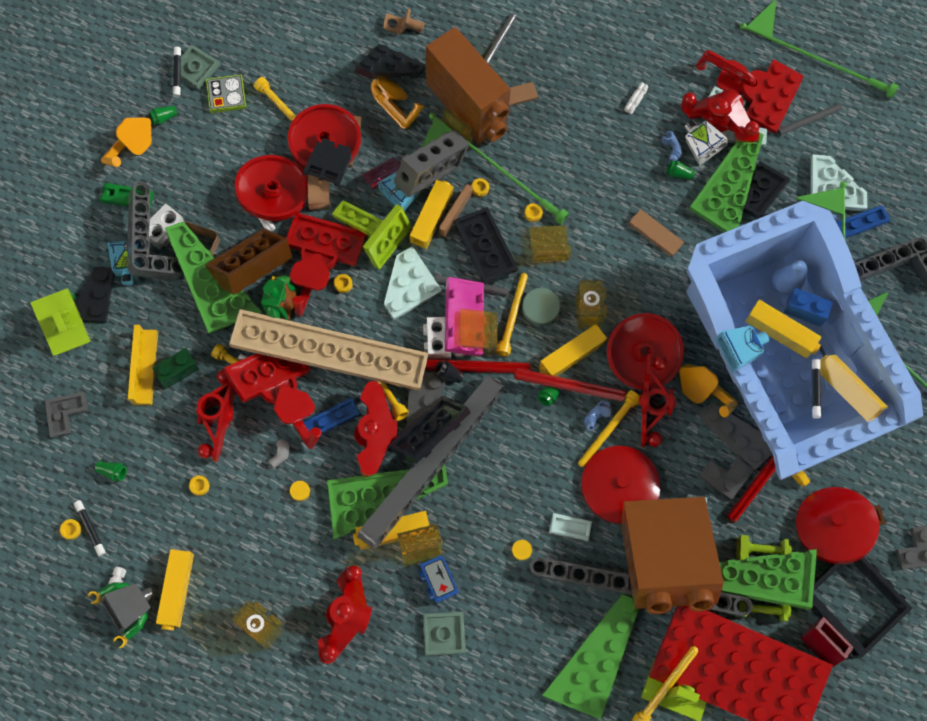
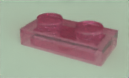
M392 157L363 174V178L372 189H375L380 181L397 172L400 164Z

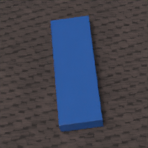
M883 205L846 218L845 239L889 223L891 220ZM840 220V221H837L836 223H837V225H838V227H839V229H840V231H841V220Z
M350 398L304 421V424L309 432L312 428H319L322 431L321 435L361 416V413L353 398Z

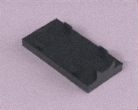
M488 207L454 220V225L482 283L487 284L491 282L493 285L498 280L509 278V274L518 271V267Z
M441 396L396 437L388 447L390 451L397 454L400 461L405 460L414 468V463L417 464L423 457L427 458L432 453L431 450L452 430H457L461 426L460 423L471 412L467 406Z

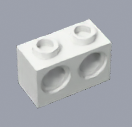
M167 204L150 218L149 242L159 250L170 243L165 228L184 222L182 216ZM172 219L174 220V221H173L172 223H170V224L167 223L169 220H172ZM161 232L159 236L154 237L156 233Z
M428 317L427 324H423L424 336L427 335L428 342H424V352L429 353L428 359H451V352H445V317ZM440 327L442 330L440 332H434L432 328ZM438 344L443 348L441 350H434L432 347Z

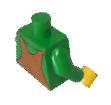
M272 276V280H268L263 287L264 294L261 305L267 316L290 320L293 309L292 298L296 296L298 289L289 284L290 278L288 276Z

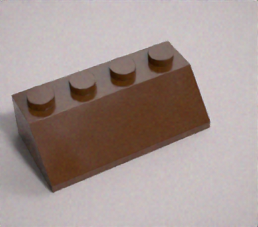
M263 228L211 260L205 266L223 290L235 295L264 275L271 273L278 266L285 264L286 261L292 258L287 238Z

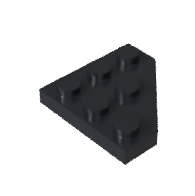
M378 44L356 65L355 72L369 79H378V76H387V79H401L405 75H410V78H418L424 72L426 64L405 56L401 52H396L386 45Z

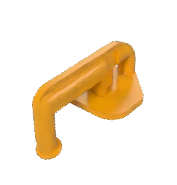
M378 76V79H373L371 91L374 99L401 128H409L420 114L422 108H424V105L415 102L413 110L406 116L392 101V99L406 100L408 98L406 92L398 84L387 79L385 76Z
M145 117L125 118L116 128L118 140L101 158V162L105 165L119 167L121 160L117 155L125 146L133 154H143L152 142L151 120Z
M686 364L679 370L682 392L692 402L697 404L703 403L712 393L726 405L719 409L722 417L729 416L737 407L738 402L718 385V377L707 367Z

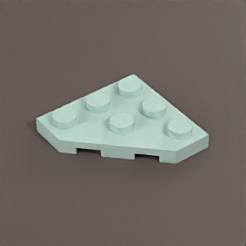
M813 154L811 157V194L841 188L839 186L840 182L845 181L847 183L845 188V210L865 212L867 210V192L862 187L860 188L844 169L841 170L831 156Z
M413 246L398 254L395 259L384 301V306L393 320L442 293L441 288Z

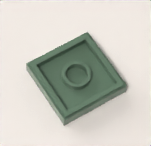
M191 44L181 56V79L200 90L206 83V79H209L220 66V61Z
M464 612L423 614L425 656L466 654Z

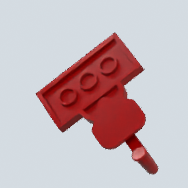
M706 50L696 64V68L700 71L704 70L707 61L721 68L722 71L717 78V86L722 90L732 89L742 93L743 97L750 103L746 111L750 121L757 122L760 127L775 134L804 76L775 59L771 61L766 72L761 70L749 72L739 62L727 60L713 51Z
M302 213L295 215L286 238L290 248L301 251L302 258L301 261L294 264L290 273L291 282L303 287L301 295L292 298L294 314L297 318L302 317L312 290L320 291L327 286L330 278L329 270L335 267L337 262L356 266L367 238L366 234L355 228Z
M257 353L224 367L223 372L242 402L260 395L265 401L275 404L274 411L279 419L285 424H293L308 449L315 447L322 431L319 428H312L309 432L302 419L313 414L315 405L306 392L297 390L296 382L297 378L310 372L311 369L308 365Z

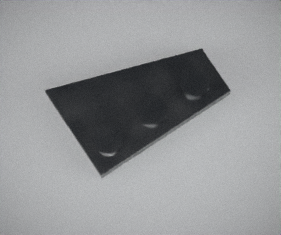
M759 161L744 212L755 219L761 218L788 185L790 178Z
M94 267L75 303L83 322L107 323L114 280L112 268Z

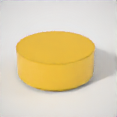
M478 178L472 182V193L475 196L483 197L488 194L489 183L485 179Z
M531 203L526 206L524 216L528 221L537 222L542 218L543 210L540 205Z
M346 274L336 276L333 282L335 290L339 293H347L353 286L351 277Z
M803 471L792 475L801 487H805L810 483L809 478Z
M201 475L193 477L189 482V489L196 496L206 494L210 487L207 478Z
M296 481L290 487V494L294 500L304 501L310 495V488L306 482Z
M65 520L60 526V534L67 540H74L81 533V525L76 520Z
M526 540L516 541L512 547L514 558L520 561L527 560L532 554L531 544Z

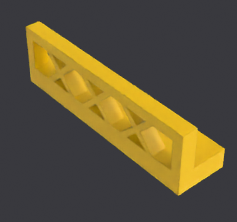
M134 325L128 400L132 405H152L155 377L152 367L156 364L158 331L143 330L140 325Z

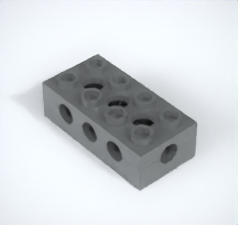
M455 129L449 133H444L437 140H431L428 145L423 148L419 147L414 153L407 154L401 159V165L396 172L397 176L394 184L408 198L433 184L436 180H440L458 169L469 147V143Z

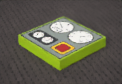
M242 74L206 79L210 113L247 109Z

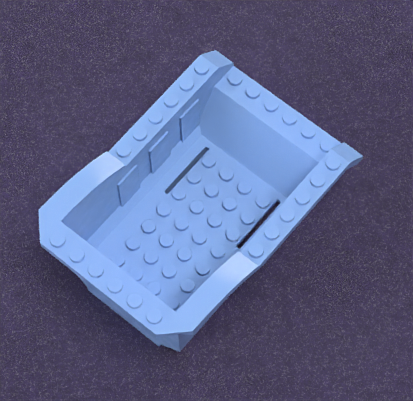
M801 201L696 244L686 271L691 280V284L686 292L716 350L720 351V355L726 364V369L744 398V403L752 418L755 419L764 441L767 442L773 454L776 473L780 480L786 479L923 417L921 393L861 289V282L851 253L830 210ZM799 260L804 261L807 264L808 270L801 290L833 301L829 317L819 327L788 314L785 315L820 335L821 339L818 342L821 345L815 355L811 353L806 359L768 336L769 343L762 345L764 352L752 362L732 373L715 338L722 331L751 326L745 320L758 300L783 313L789 295L777 290L772 281L773 274L784 265ZM753 327L756 334L761 333L760 330ZM826 355H837L888 407L875 420L867 422L820 375L821 418H812V360H821Z

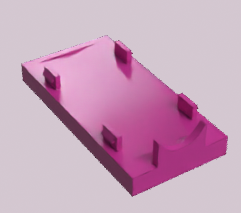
M448 277L446 279L445 352L480 357L483 355L484 283Z

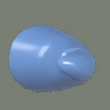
M799 260L777 269L772 278L777 290L783 294L790 295L795 288L801 289L807 276V264Z

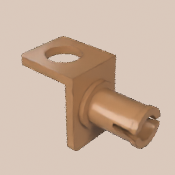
M408 8L403 18L386 13L383 29L401 35L407 28L422 33L424 22L410 18L411 9ZM394 20L397 23V27H390L388 21Z

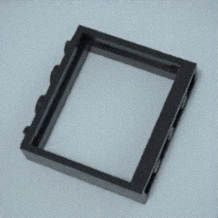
M865 557L853 563L897 610L863 644L847 630L814 593L811 611L819 619L824 616L853 646L851 654L856 659L862 658L912 609L905 600L906 597L899 594L894 589L893 583L885 579L880 574V570L874 564H870ZM832 564L814 581V591L842 564Z

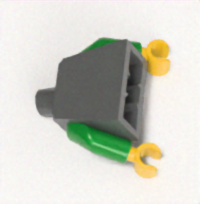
M113 582L99 589V592L92 591L88 593V597L96 594L97 598L91 604H99L101 602L120 634L123 633V635H119L113 640L115 642L118 638H121L123 644L119 648H122L127 644V639L130 640L142 630L148 618L147 611L150 609L148 601L155 598V594L151 587L140 591L137 584L130 585L124 582Z

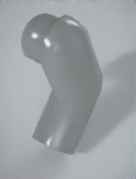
M284 439L276 442L277 455L268 460L273 468L289 457L290 446Z

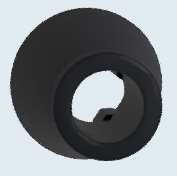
M447 360L439 361L434 370L437 377L460 383L464 378V373L460 372Z

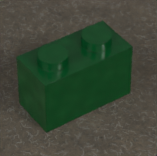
M187 348L182 349L152 367L165 389L200 370Z

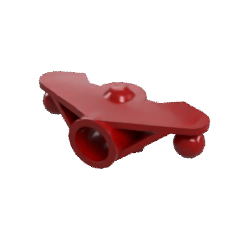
M725 89L719 94L696 101L695 94L690 92L683 96L681 110L689 119L704 118L719 132L727 130L734 132L737 141L753 143L759 139V125L755 121H750L743 108V98L735 90Z
M647 353L643 393L639 396V405L642 407L641 447H645V443L652 447L661 445L663 441L661 434L658 432L646 434L667 411L668 416H672V410L676 406V397L673 395V389L669 391L651 367L653 366L659 371L664 370L668 366V360L662 355L651 358V353ZM651 374L656 383L651 384L649 386V378ZM657 393L662 394L666 399L663 404L658 406L652 405L649 402L650 397ZM648 411L654 416L646 425Z
M224 369L220 370L217 374V381L223 385L211 393L203 395L197 403L196 415L198 416L197 424L202 425L204 423L214 443V448L208 443L201 444L198 448V455L204 459L213 456L214 462L219 460L226 429L229 428L230 422H232L234 417L233 401L236 391L223 372ZM210 407H221L217 414L213 416L207 415ZM210 427L217 428L216 438Z
M376 381L368 382L359 398L367 407L366 415L361 418L354 430L356 442L364 447V450L356 457L360 466V472L365 477H371L376 474L388 449V445L397 437V420L392 419L383 389Z
M357 565L347 567L336 580L342 595L336 598L326 610V619L332 628L330 634L318 640L319 659L325 664L333 663L357 633L364 634L370 620L372 607L366 604L362 585V571Z

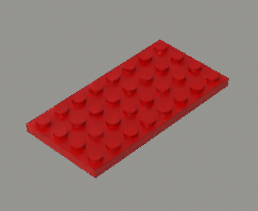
M676 606L648 677L664 684L689 649L695 646L698 648L697 655L672 686L673 688L683 684L695 689V693L700 695L699 699L749 721H812L833 665L707 610L697 612L690 610L689 606Z

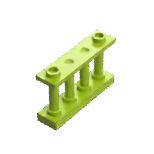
M740 535L737 537L736 560L749 558L751 552L780 555L790 554L792 547L789 545V539L781 541L780 546L752 544L749 541L748 535ZM739 601L737 603L738 611L742 613L746 611V604ZM752 604L751 612L779 615V622L783 623L790 618L791 607L779 604V607ZM745 615V616H743V617H737V616H735V618H741V619L747 617V615Z

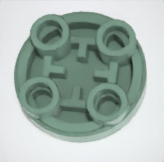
M536 288L528 292L524 297L522 311L526 319L534 325H547L557 318L560 311V302L556 294L551 290Z

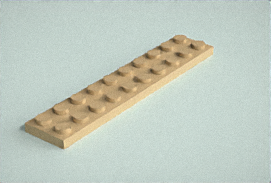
M241 309L239 310L229 343L232 348L418 391L421 388L429 354L289 320L271 318L267 315Z

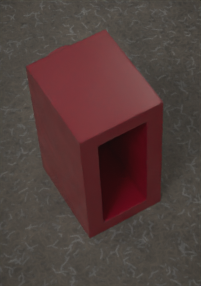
M824 616L810 625L800 638L821 660L832 664L833 667L844 661L853 649V646Z

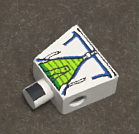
M691 120L685 125V128L689 131L685 136L686 143L699 165L727 146V138L707 121L698 126L694 120Z

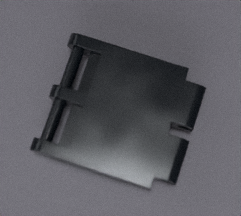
M323 138L321 143H316L303 171V175L307 176L309 174L319 178L320 181L326 180L339 187L352 158L351 148L338 144L337 148H335V142Z

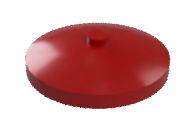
M318 104L306 108L294 118L288 131V144L291 154L304 168L316 143H321L323 138L335 142V148H337L338 144L350 147V153L352 154L350 163L355 159L361 147V131L357 120L344 108L332 104Z
M263 155L249 160L240 168L235 179V195L239 204L249 214L263 220H284L299 213L308 201V177L303 175L304 170L297 163L288 158L278 155Z
M651 313L635 314L622 320L611 332L606 348L607 361L613 374L625 385L643 390L647 353H651V358H655L658 355L667 358L668 366L666 369L659 371L651 366L664 385L671 381L678 373L684 357L683 341L678 330L667 319ZM651 374L649 378V386L651 384L656 383Z
M611 446L597 452L588 461L582 473L581 490L586 504L595 515L607 522L621 524L624 501L657 500L660 493V479L654 464L642 452L627 446Z
M828 487L815 491L802 502L797 512L796 531L801 544L808 552L809 550L817 549L816 558L832 564H848L862 559L873 549L879 535V518L873 505L858 492L842 487Z

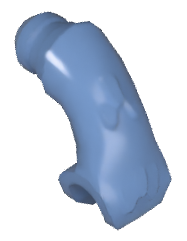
M667 131L666 136L669 138L664 136L661 140L664 145H671L673 148L668 160L670 162L671 160L676 161L682 158L681 145L673 132Z
M605 400L600 401L586 415L583 423L587 430L593 431L596 428V421L600 417H609L611 415L609 402Z

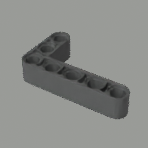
M137 182L128 195L127 269L135 276L178 279L183 274L177 257L149 254L150 188L144 182ZM136 190L140 191L143 194V196L138 195L136 193ZM135 208L141 209L142 213H138ZM135 226L141 227L142 231H138ZM135 244L141 245L142 249L136 248ZM134 262H139L142 268L137 267ZM154 264H158L161 270L156 269ZM173 266H177L180 272L175 271Z
M914 238L854 263L860 282L911 262L924 286L927 288V266L924 264H927V241L923 238Z

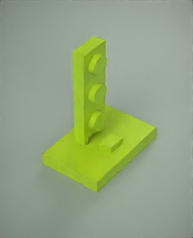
M344 200L332 213L335 219L370 236L363 248L373 266L379 270L412 229L403 208L397 204L384 220Z
M69 288L30 302L53 356L91 342Z
M647 677L641 698L650 702L663 683ZM683 684L682 686L672 687L659 706L693 720L701 721L707 702L699 699L700 695L694 692V688Z

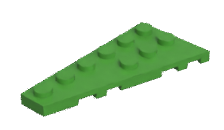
M760 132L759 139L756 142L737 141L689 208V210L724 233L739 227L757 156L764 136Z
M184 222L165 228L208 334L234 325L240 309L259 314L263 313L243 290L233 295L221 288L205 266V264L215 258Z
M445 465L416 500L448 485ZM410 469L377 473L371 477L356 476L327 480L334 540L355 531L356 527L363 526Z
M817 549L802 553L791 552L785 555L774 554L750 557L744 560L735 561L733 559L727 560V562H720L724 582L721 592L811 610Z
M623 594L619 597L543 693V697L601 720L639 610L634 608L633 598Z

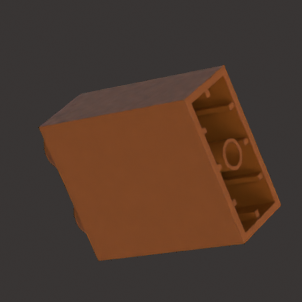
M456 27L426 45V85L478 145L488 138L491 142L499 140L508 130L506 124L507 116L510 112L509 100L511 89Z
M705 497L624 501L621 528L634 608H647V611L651 614H662L670 611L673 606H689L690 610L700 612L709 610L714 604H718L724 582Z

